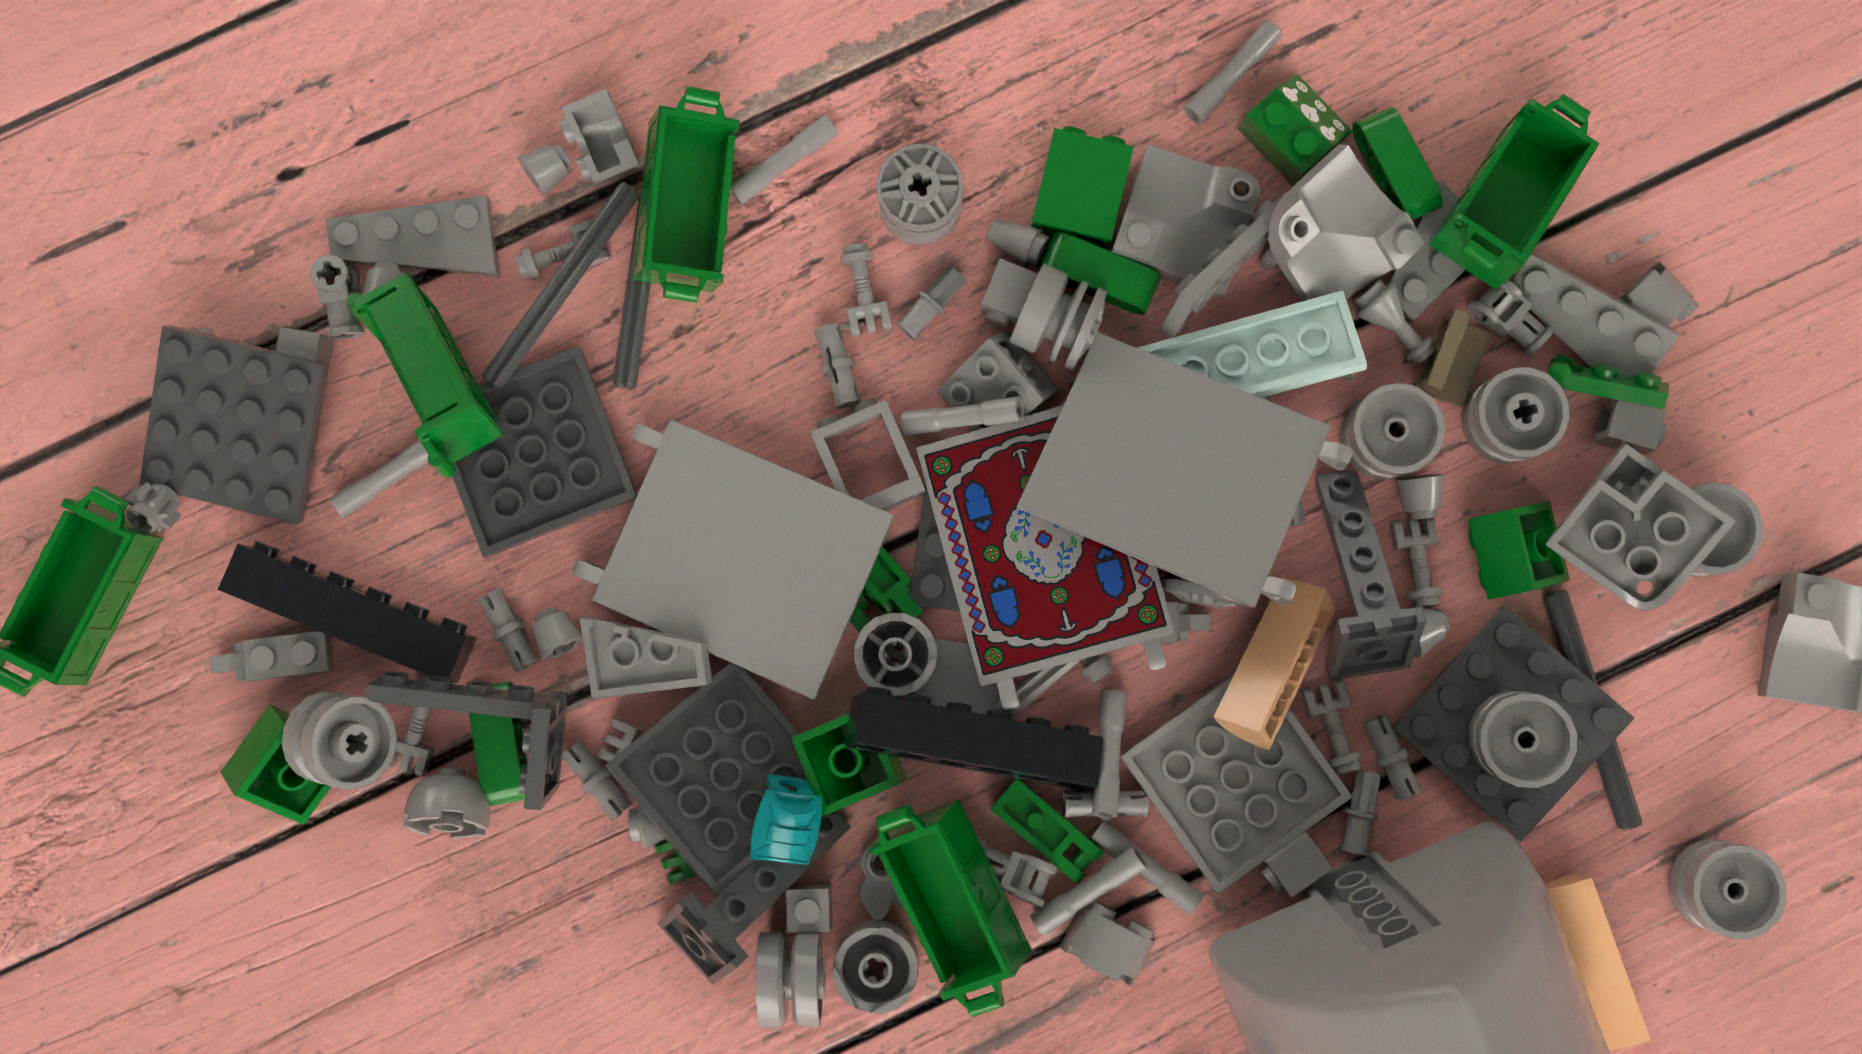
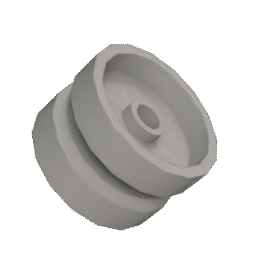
M1532 367L1511 368L1480 383L1468 395L1461 412L1462 430L1469 445L1483 458L1499 464L1518 463L1551 450L1564 437L1570 420L1569 402L1561 385L1549 374Z
M1395 383L1383 385L1355 402L1343 418L1340 438L1342 444L1351 447L1353 450L1350 463L1354 468L1368 477L1388 480L1406 476L1432 462L1442 447L1445 425L1442 411L1432 396L1417 386ZM1389 431H1394L1396 437H1393Z
M1711 482L1690 487V489L1736 520V523L1691 576L1719 575L1739 570L1754 558L1762 543L1763 523L1758 507L1745 492L1730 484Z
M1505 691L1489 697L1476 709L1469 724V746L1475 761L1488 774L1516 787L1539 788L1557 781L1569 770L1577 753V732L1571 716L1556 701L1540 694L1526 691ZM1522 732H1526L1527 740H1520L1521 747L1518 743V737Z
M320 692L306 697L292 710L284 725L282 748L286 762L296 775L310 782L326 784L338 789H359L375 782L387 770L395 754L397 734L393 718L385 707L378 702H372L367 697L353 696L345 693Z
M1705 839L1686 847L1676 857L1669 873V893L1675 909L1689 923L1728 938L1751 939L1766 933L1779 921L1786 905V883L1780 868L1766 853L1751 846L1735 844L1725 840Z
M760 932L756 956V1007L759 1027L782 1028L787 1020L789 1000H792L793 1019L798 1027H820L823 999L825 998V961L822 958L820 932L797 933L792 945V959H789L787 940L782 932Z

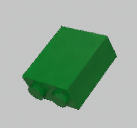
M1066 126L1062 130L1054 128L1031 226L1043 229V234L1047 236H1052L1054 231L1064 232L1108 250L1112 241L1134 146L1126 145L1123 139L1115 136H1103L1102 139L1087 136L1084 130L1077 127Z

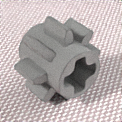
M145 482L141 488L135 486L125 498L128 504L131 505L126 511L128 521L135 528L146 533L154 531L160 533L164 527L170 529L181 516L175 510L179 506L177 494L164 484L153 483L150 485L148 482Z

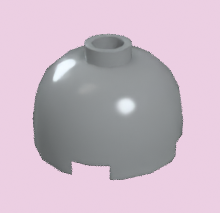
M887 613L873 618L861 629L854 645V661L861 679L869 687L891 690V695L903 696L917 691L930 679L937 662V646L931 631L921 620L906 613ZM899 646L902 650H896L894 647ZM892 658L898 659L899 662H893Z
M442 768L440 774L428 776L417 783L408 795L404 811V828L425 836H430L431 829L440 832H451L450 838L453 839L485 835V829L488 830L490 822V804L479 782L466 777L465 770Z

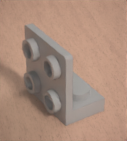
M1006 329L990 337L938 388V393L951 407L980 404L988 400L1020 397L1023 402L1025 417L1035 408L1050 400L1060 388L1026 350L1009 343L1012 333ZM980 424L968 427L971 431H976L993 425Z

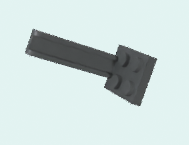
M1357 469L1316 475L1315 485L1354 615V617L1337 619L1325 664L1328 679L1336 680L1410 669L1426 624V618L1422 606L1400 609Z
M396 671L384 672L382 676L367 684L366 695L372 702L531 719V727L525 729L522 744L523 753H528L527 769L522 770L519 780V794L525 795L524 809L542 810L559 789L562 762L560 756L563 751L568 692L551 690L548 694L534 693L535 688L523 685L510 686L509 690L493 689V684L486 681H469L467 685L450 684L451 679L442 676H428L424 678V681L408 679L409 674Z
M837 811L825 816L821 815L819 835L808 865L755 860L706 907L690 892L657 924L712 985L749 957L735 939L851 826Z

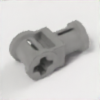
M324 255L319 257L311 267V279L318 288L320 304L324 305L327 310L330 330L326 332L327 338L329 340H347L364 335V327L359 326L358 318L347 305L348 296L352 293H358L357 288L360 277L357 270L337 256ZM336 270L341 271V275L336 276ZM335 277V283L333 284L330 282V278Z
M1507 280L1497 290L1490 287L1478 301H1471L1467 306L1469 314H1471L1475 321L1485 328L1492 330L1499 337L1509 334L1524 348L1523 353L1527 357L1535 353L1554 332L1551 326L1544 327L1528 312L1533 305L1523 297L1519 288L1510 280Z
M982 839L980 843L988 860L1003 867L1001 869L991 864L1003 890L1020 900L1042 908L1044 905L1042 896L1050 875L1056 874L1058 868L1027 854H1020L1015 851L1011 855L988 846V841ZM1034 872H1036L1037 875L1030 890L1029 885L1032 880Z

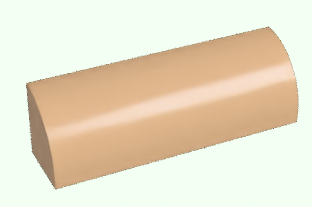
M1281 577V579L1296 585V592L1288 605H1281L1270 600L1214 715V719L1233 735L1267 750H1270L1336 610L1326 588Z
M1576 872L1544 883L1608 1049H1622L1650 1041L1651 1038L1592 877Z

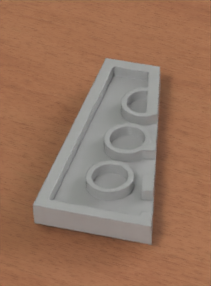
M1287 192L1274 203L1270 199L1264 202L1252 218L1255 221L1249 227L1244 223L1241 224L1227 240V243L1230 245L1223 252L1216 248L1201 265L1204 270L1199 275L1195 276L1191 272L1182 280L1175 289L1179 296L1160 328L1170 338H1174L1182 330V326L1190 312L1192 311L1196 315L1208 303V299L1215 293L1220 284L1224 286L1246 261L1244 255L1251 259L1268 241L1272 211Z
M486 195L326 219L330 255L337 256L346 263L374 266L377 262H390L401 267L416 270L433 269L448 271L449 273H475L490 277H500L490 199Z
M1534 252L1531 253L1524 266L1520 268L1512 280V283L1519 288L1523 297L1533 305L1530 310L1547 326H1551L1554 329V333L1591 368L1593 364H1606L1618 368V373L1630 376H1636L1637 372L1652 374L1679 336L1677 331Z

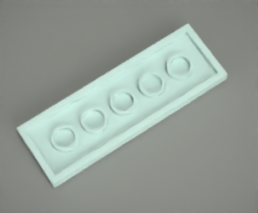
M1343 290L1138 347V349L1260 398L1367 369V361Z

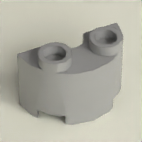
M607 89L561 107L565 118L559 122L569 144L577 141L582 156L576 158V162L585 181L592 179L595 184L639 165V161L633 151V145L619 113L616 112Z
M1661 262L1655 263L1636 281V284L1618 298L1666 326L1676 318L1679 321L1684 320L1699 307V304L1694 300V296Z
M1094 901L1092 907L1087 905L1075 914L1059 947L1063 951L1081 958L1083 964L1116 981L1121 979L1129 986H1132L1155 942L1151 938L1154 931L1134 920H1131L1129 926H1125L1114 920L1117 914L1116 911L1100 902Z

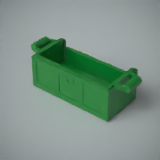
M686 86L684 96L680 99L676 108L659 105L649 121L632 280L660 284L663 288V298L697 303L701 291L713 292L723 283L724 274L721 272L725 235L727 234L730 185L732 184L733 176L732 166L736 137L734 135L739 130L740 121L725 117L723 107L719 101L720 92ZM685 103L716 108V115L684 109Z
M1562 94L1559 99L1552 101L1545 107L1534 99L1528 100L1503 127L1428 245L1497 290L1524 266L1599 146V142L1587 135L1588 116L1591 111L1565 94ZM1553 109H1556L1557 111H1559L1560 113H1562L1563 115H1565L1566 117L1580 125V127L1578 128L1577 126H1575L1574 124H1572L1571 122H1569L1568 120L1554 112Z
M406 273L399 275L363 296L359 293H352L348 296L347 305L351 308L354 315L381 342L423 424L415 430V435L429 455L428 463L441 476L445 478L452 477L456 472L454 462L501 437L503 431L440 312L411 276Z
M99 486L93 487L89 494L81 500L63 499L60 506L69 511L64 510L0 631V639L3 640L0 641V686L22 697H25L32 687L36 686L43 679L55 685H87L164 539L154 533H146L135 528L125 519L128 501ZM6 661L32 673L30 681L3 668Z
M956 799L919 815L914 814L909 805H905L877 816L876 823L879 828V837L868 848L872 856L879 855L895 888V892L899 900H901L919 937L922 948L924 947L940 982H946L939 991L942 1000L955 997L967 1008L968 1013L972 1017L1003 1007L1005 1001L1002 994V980L1016 975L1032 948L960 800ZM990 985L994 989L993 992L970 1000L966 995L969 992Z

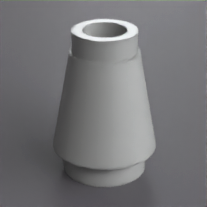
M998 218L993 221L987 235V241L994 243L995 246L1024 266L1032 264L1036 267L1040 264L1050 240V236L1043 234V229L1005 220L1002 221Z

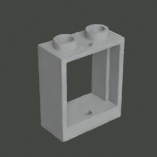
M876 398L866 400L854 407V414L840 419L838 414L829 416L817 422L818 429L810 432L835 490L849 495L826 440L882 417L908 476V480L860 501L887 511L920 497L926 492L886 400L879 403Z

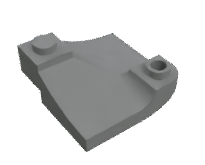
M1148 144L1111 252L1149 267L1158 272L1162 279L1180 284L1191 272L1197 276L1204 270L1201 267L1202 263L1216 248L1223 252L1230 245L1227 243V240L1233 232L1243 223L1249 226L1260 197L1259 182L1252 174L1228 165L1225 167L1212 166ZM1236 185L1244 186L1247 195H1236L1233 187ZM1230 280L1224 286L1220 284L1212 296L1222 299L1225 296Z
M1337 145L1280 199L1272 211L1268 235L1269 245L1274 258L1301 302L1343 290L1347 299L1378 277L1391 270L1400 269L1425 245L1408 213L1401 211L1380 190L1364 170L1349 145Z
M1622 442L1596 474L1597 476L1571 511L1545 542V545L1632 607L1640 610H1652L1660 607L1673 596L1736 523V520L1628 444ZM1640 581H1650L1652 583V590L1647 594L1638 593L1636 587Z
M1804 573L1782 574L1777 615H1769L1758 696L1862 713V587L1840 582L1839 579Z

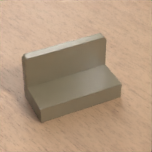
M1454 309L1443 317L1433 344L1436 349L1428 357L1417 387L1433 398L1456 407H1461L1465 404L1489 341L1490 333L1468 324L1471 314L1458 309Z

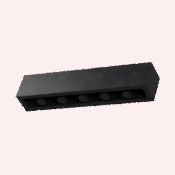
M255 540L253 546L237 544L218 587L219 591L425 675L447 677L451 679V683L459 682L477 637L465 633L467 625L444 617L442 623L428 618L430 610L410 602H406L404 607L391 603V594L369 586L366 592L352 587L354 579L340 573L331 571L328 577L315 572L317 564L303 558L293 556L290 562L277 556L280 549Z
M867 687L866 692L862 691L852 697L845 741L846 748L1082 791L1098 787L1103 737L1090 735V729L1087 727L1065 725L1063 730L1050 727L1051 721L1042 718H1026V722L1011 720V713L999 710H987L986 715L972 712L971 705L956 702L947 703V707L932 705V698L922 695H907V699L891 697V690L880 687Z

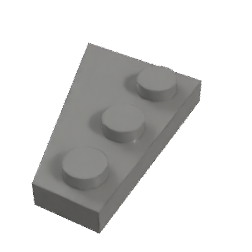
M1442 181L1438 183L1443 199L1442 208L1420 217L1416 225L1425 245L1400 269L1393 270L1387 284L1391 282L1396 284L1404 317L1409 324L1466 270L1428 245L1458 198Z
M590 616L580 617L592 699L703 686L713 683L706 641Z

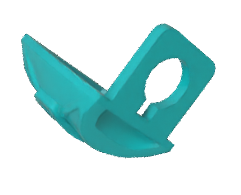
M770 774L766 780L769 789H766L753 824L750 858L808 865L819 835L822 796L814 795L806 779ZM781 785L795 787L797 792L789 791L788 788Z

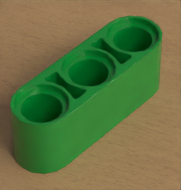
M1394 107L1387 108L1352 124L1353 137L1357 148L1378 187L1401 211L1407 212L1411 220L1442 208L1443 199L1440 188L1401 115Z
M1059 231L1052 233L1037 268L1039 272L1042 265L1047 264L1068 273L1066 286L1075 290L1083 280L1089 282L1085 294L1092 297L1095 296L1098 287L1108 291L1105 297L1106 303L1137 315H1146L1161 279V275L1149 267Z
M512 681L493 684L492 688L509 690V687L514 686ZM469 713L479 784L490 806L523 801L525 795L519 794V780L522 770L527 769L528 762L527 755L522 750L523 730L521 718Z

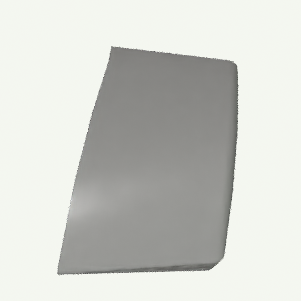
M1493 822L1480 823L1390 863L1376 850L1368 852V855H1361L1338 865L1303 890L1306 897L1305 900L1219 936L1209 947V958L1248 1054H1610L1546 885L1518 840Z

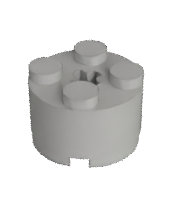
M871 920L855 926L842 939L834 959L833 979L838 993L850 1006L870 1013L882 1014L900 1007L909 998L917 981L919 960L916 946L906 931L889 920ZM871 958H875L877 962H885L882 974H878L875 969L867 970Z

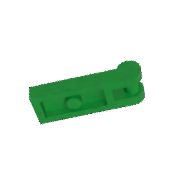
M1565 354L1554 356L1548 365L1547 374L1560 384L1562 389L1660 409L1665 408L1669 394V383L1661 382L1662 378L1651 373L1637 372L1636 376L1620 374L1618 373V368L1606 364H1593L1592 368L1574 365L1573 360Z
M1015 778L990 807L992 812L1076 884H1079L1086 876L1084 871L1093 860L1098 862L1105 853L1020 779ZM1073 842L1080 850L1070 861L1063 855V852Z

